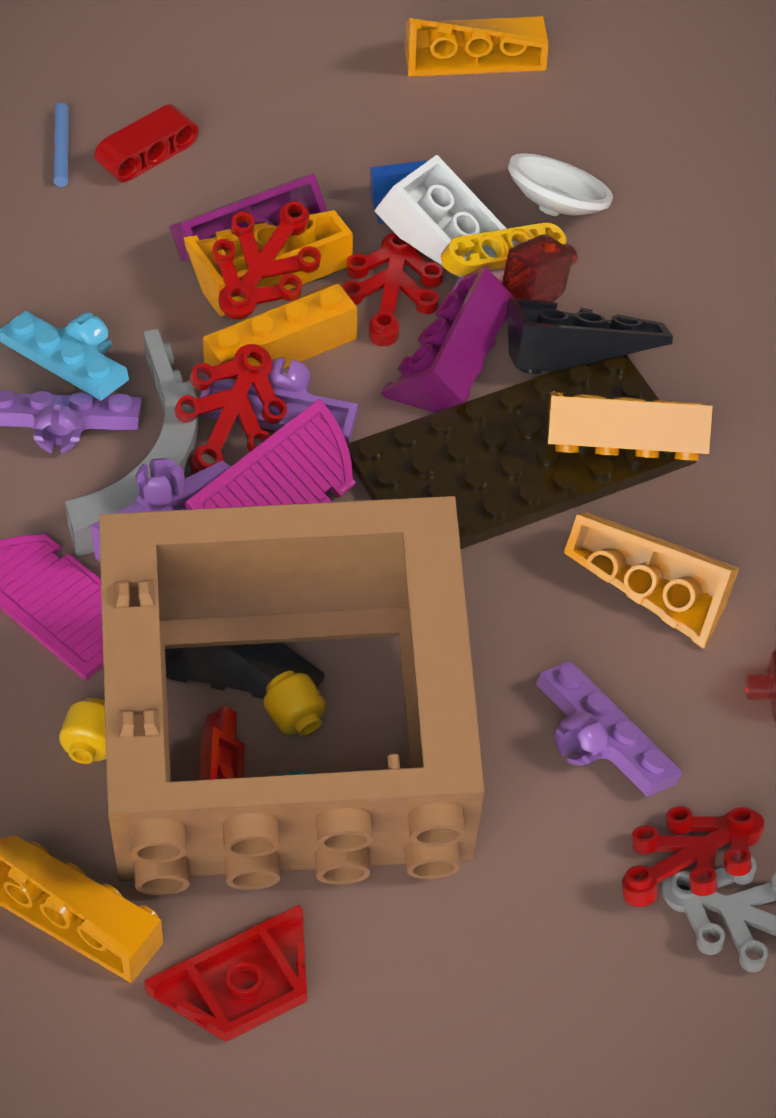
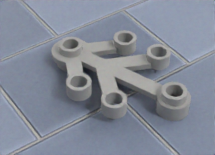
M751 857V871L743 876L729 875L724 867L716 869L717 888L734 882L741 885L750 883L754 879L757 867L754 858ZM684 868L663 880L661 891L664 900L675 911L686 913L697 936L696 945L702 953L707 955L719 953L723 948L725 940L724 930L719 925L710 923L704 908L720 914L739 952L741 967L749 972H758L765 967L768 950L763 943L753 939L747 925L776 936V916L755 908L776 901V873L769 883L728 896L718 892L709 896H697L691 890L680 889L678 887L680 885L690 888L689 874L692 871L690 869ZM711 935L718 941L709 943L703 937ZM753 952L758 954L761 959L751 960L746 954Z

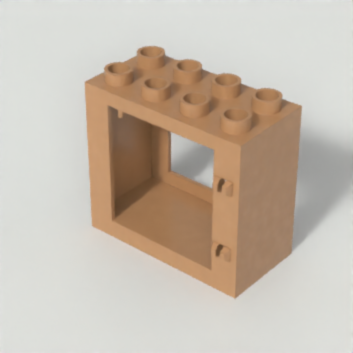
M455 496L99 514L108 817L119 881L135 880L136 890L144 894L170 895L186 890L190 885L189 877L226 875L228 886L242 890H256L277 884L280 881V871L316 869V877L321 882L328 884H350L369 877L370 866L406 864L407 874L411 877L437 879L458 872L460 870V860H473L485 790ZM399 636L410 768L400 769L399 755L390 754L387 756L388 769L170 781L165 649Z

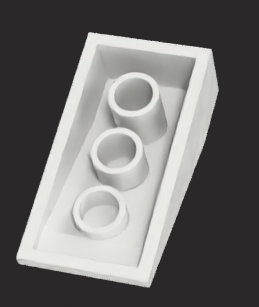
M438 155L395 184L374 210L400 239L441 266H443L441 253L452 239L460 236L507 229ZM512 240L513 246L518 251L526 253L524 246L520 242ZM482 245L487 255L497 258L496 252L491 247ZM537 263L493 270L491 272L508 288Z

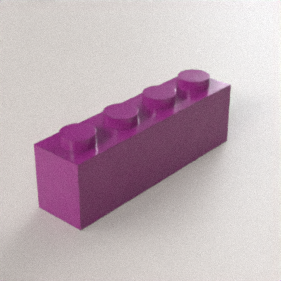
M315 173L296 178L170 225L169 228L181 261L190 260L184 244V237L197 235L199 240L214 238L217 231L231 229L232 217L237 212L244 211L250 213L254 217V225L267 222L268 225L274 226L279 225L278 220L281 208L292 201L302 203L308 209L309 215L327 212L328 210ZM289 214L291 217L300 216L298 214ZM245 222L237 223V225L242 228L249 226Z
M486 266L460 277L435 314L439 319L431 323L418 337L417 340L421 343V347L411 358L409 356L405 357L397 369L402 374L397 382H387L380 393L387 399L434 413L465 403L470 396L469 390L475 378L483 370L482 363L488 351L496 343L495 337L501 325L508 318V298L515 297Z

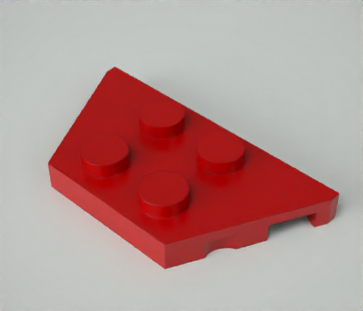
M299 904L144 980L146 993L224 1042H228L307 1002L302 907Z

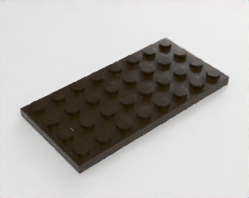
M627 355L553 371L347 443L352 468L372 500L455 496L460 549L695 464L696 460L675 459V452L659 451V458L636 457L635 449L619 448V455L595 454V447L579 446V453H566L555 451L556 444H548L549 392L563 393V396L570 397L586 394L606 397V399L626 397L645 399L649 402L659 400Z

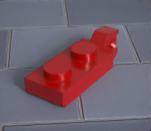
M221 706V709L206 716V723L201 733L199 780L244 778L245 744L236 738L237 712L226 706Z

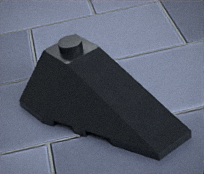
M508 298L509 356L516 368L524 373L540 374L542 370H562L670 345L673 342V335L665 324L661 322L624 315H614L612 320H606L603 316L593 313L592 309L580 307V311L574 314L557 310L558 303Z
M283 642L165 649L166 677L187 683L188 679L211 684V688L225 691L226 687L247 691L253 697L264 699L267 693L266 686L279 674L287 671H294L295 674H307L316 686L324 679L322 671Z

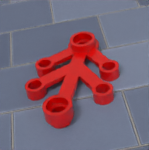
M292 201L281 208L278 220L279 225L260 253L253 235L254 217L244 211L237 212L232 217L231 231L238 237L248 269L241 281L233 263L236 251L233 242L227 239H220L214 243L212 258L219 265L225 287L219 293L218 303L220 309L229 318L235 320L244 319L255 310L257 304L281 299L287 301L298 299L302 291V281L298 276L290 273L300 271L312 273L319 268L321 254L317 248L312 246L303 247L299 251L298 256L275 260L291 236L301 235L308 228L310 215L308 209L302 203ZM289 214H298L300 216L291 217ZM245 222L249 226L242 228L239 227L237 223ZM225 249L229 251L230 254L220 255L218 251ZM312 257L315 261L309 263L304 261L303 258ZM284 275L280 279L279 285L256 288L261 279ZM291 284L297 289L289 291L284 286ZM238 296L244 298V300L235 301L232 297Z
M395 233L384 237L381 249L367 256L353 254L347 258L346 271L354 279L364 278L368 275L369 270L389 262L387 269L361 283L349 280L341 286L355 305L360 304L363 298L384 288L379 312L369 322L370 341L382 347L393 345L399 338V322L394 316L399 289L415 303L418 312L432 314L438 309V294L432 289H422L403 271L404 266L408 265L419 274L421 283L427 287H437L443 281L442 266L435 262L427 263L417 253L418 250L400 239Z
M247 344L236 351L232 361L215 366L199 363L193 368L190 374V383L198 390H207L212 386L213 382L237 377L231 389L198 399L185 395L178 400L175 406V416L185 423L194 421L199 415L222 409L206 445L196 448L190 459L189 466L193 474L220 461H224L221 449L237 416L246 435V447L249 452L257 447L253 442L254 439L258 438L265 441L271 436L267 431L261 430L247 397L251 384H253L263 405L261 415L267 423L278 424L285 417L287 405L282 399L275 396L267 376L272 369V359L268 351L256 344ZM247 358L256 359L260 365L252 366L247 361ZM203 372L207 374L209 380L201 381L196 373ZM185 404L190 405L194 413H185L181 406ZM275 406L279 409L280 415L271 414L268 407ZM202 455H210L214 458L215 463L208 464L204 462Z
M678 806L669 809L666 813L667 830L675 835H684L690 831L712 833L706 836L659 835L658 830L653 826L644 825L635 828L632 832L633 849L637 853H676L650 868L642 865L629 868L622 878L624 901L637 907L654 903L659 896L658 883L696 861V868L689 874L690 890L697 896L712 895L717 890V875L715 872L717 849L728 843L731 844V848L724 853L725 871L732 876L748 874L752 869L749 846L756 844L760 840L765 828L764 818L758 812L745 807L735 808L727 812L723 817L693 816L689 808Z

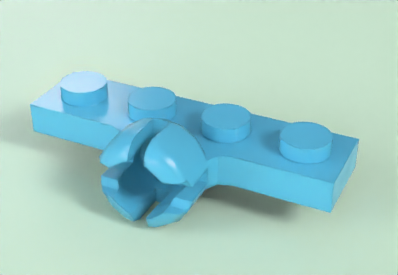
M25 311L0 328L1 343L100 401L129 381L127 368L103 355L112 344L110 339L106 340L109 330L98 316H94L90 312L79 314L68 322L67 327L56 328Z

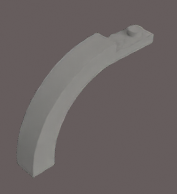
M158 329L144 331L143 339L145 359L165 416L161 433L148 456L127 476L103 490L65 501L67 525L77 557L95 552L91 525L99 521V514H114L136 501L138 496L136 473L143 463L148 466V478H151L150 460L157 458L173 460L177 466L181 465L183 467L185 478L190 476L189 462L194 451L198 448V416L194 421L185 423L177 419L174 409L182 396L190 395L196 398V393L190 381L182 382L179 370H172L171 366L174 365V358L170 343L163 344ZM185 404L181 406L185 413H194L190 405Z

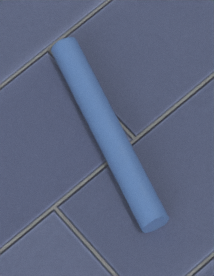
M58 103L55 105L54 184L58 187H64L68 184L69 106L65 103Z

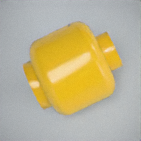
M287 671L279 674L268 683L263 705L276 727L283 734L293 735L299 733L300 736H307L321 726L322 721L320 719L326 712L327 702L307 674H295L294 671Z
M93 697L78 701L71 705L59 733V741L63 749L69 754V757L78 763L90 764L106 759L105 700Z

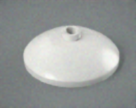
M527 153L513 155L509 161L508 170L513 181L530 200L539 205V209L548 215L559 216L560 213L572 216L592 214L603 211L611 205L613 194L610 189L600 180L577 167L553 158Z

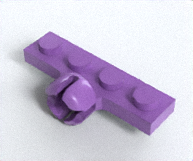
M280 357L272 360V369L267 377L275 396L282 399L287 405V413L278 424H269L263 419L261 415L263 405L253 384H251L247 397L260 428L278 431L320 398L337 421L346 443H350L359 413L358 404L308 393L311 375L309 369L303 363L292 359L287 374L282 371L285 358ZM225 379L213 382L209 389L202 390L200 398L231 389L236 380ZM275 406L268 407L271 414L280 415L278 408ZM222 409L199 416L218 419ZM238 416L236 417L234 423H240Z
M0 390V426L30 427L35 429L34 441L49 453H54L55 445H61L60 453L72 450L78 444L81 432L87 429L139 430L142 414V397L115 394L107 396L100 401L88 393L52 395L49 392L39 391L33 394H19Z
M167 458L152 459L149 463L151 478H148V466L145 463L139 467L136 473L138 490L136 501L116 513L188 510L184 505L185 502L231 466L224 461H220L185 478L183 467L181 465L177 466L173 460ZM98 521L91 525L95 558L100 561Z
M571 661L540 673L536 685L567 716V718L560 721L561 727H558L555 732V744L561 756H567L576 751L579 753L567 758L569 764L582 767L599 759H608L646 797L677 785L683 772Z

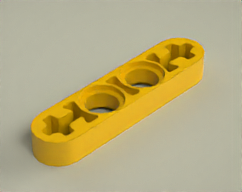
M547 222L460 236L452 239L442 251L441 262L446 270L457 276H465L485 266L490 271L544 262L554 259L566 245V237L557 225ZM512 240L520 242L525 247L526 253L518 251L513 246ZM482 245L491 247L496 252L497 258L487 255Z

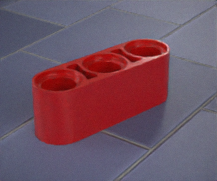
M167 104L103 139L96 147L94 158L96 162L118 181L128 182L189 148L195 142L199 128L198 125L174 105Z

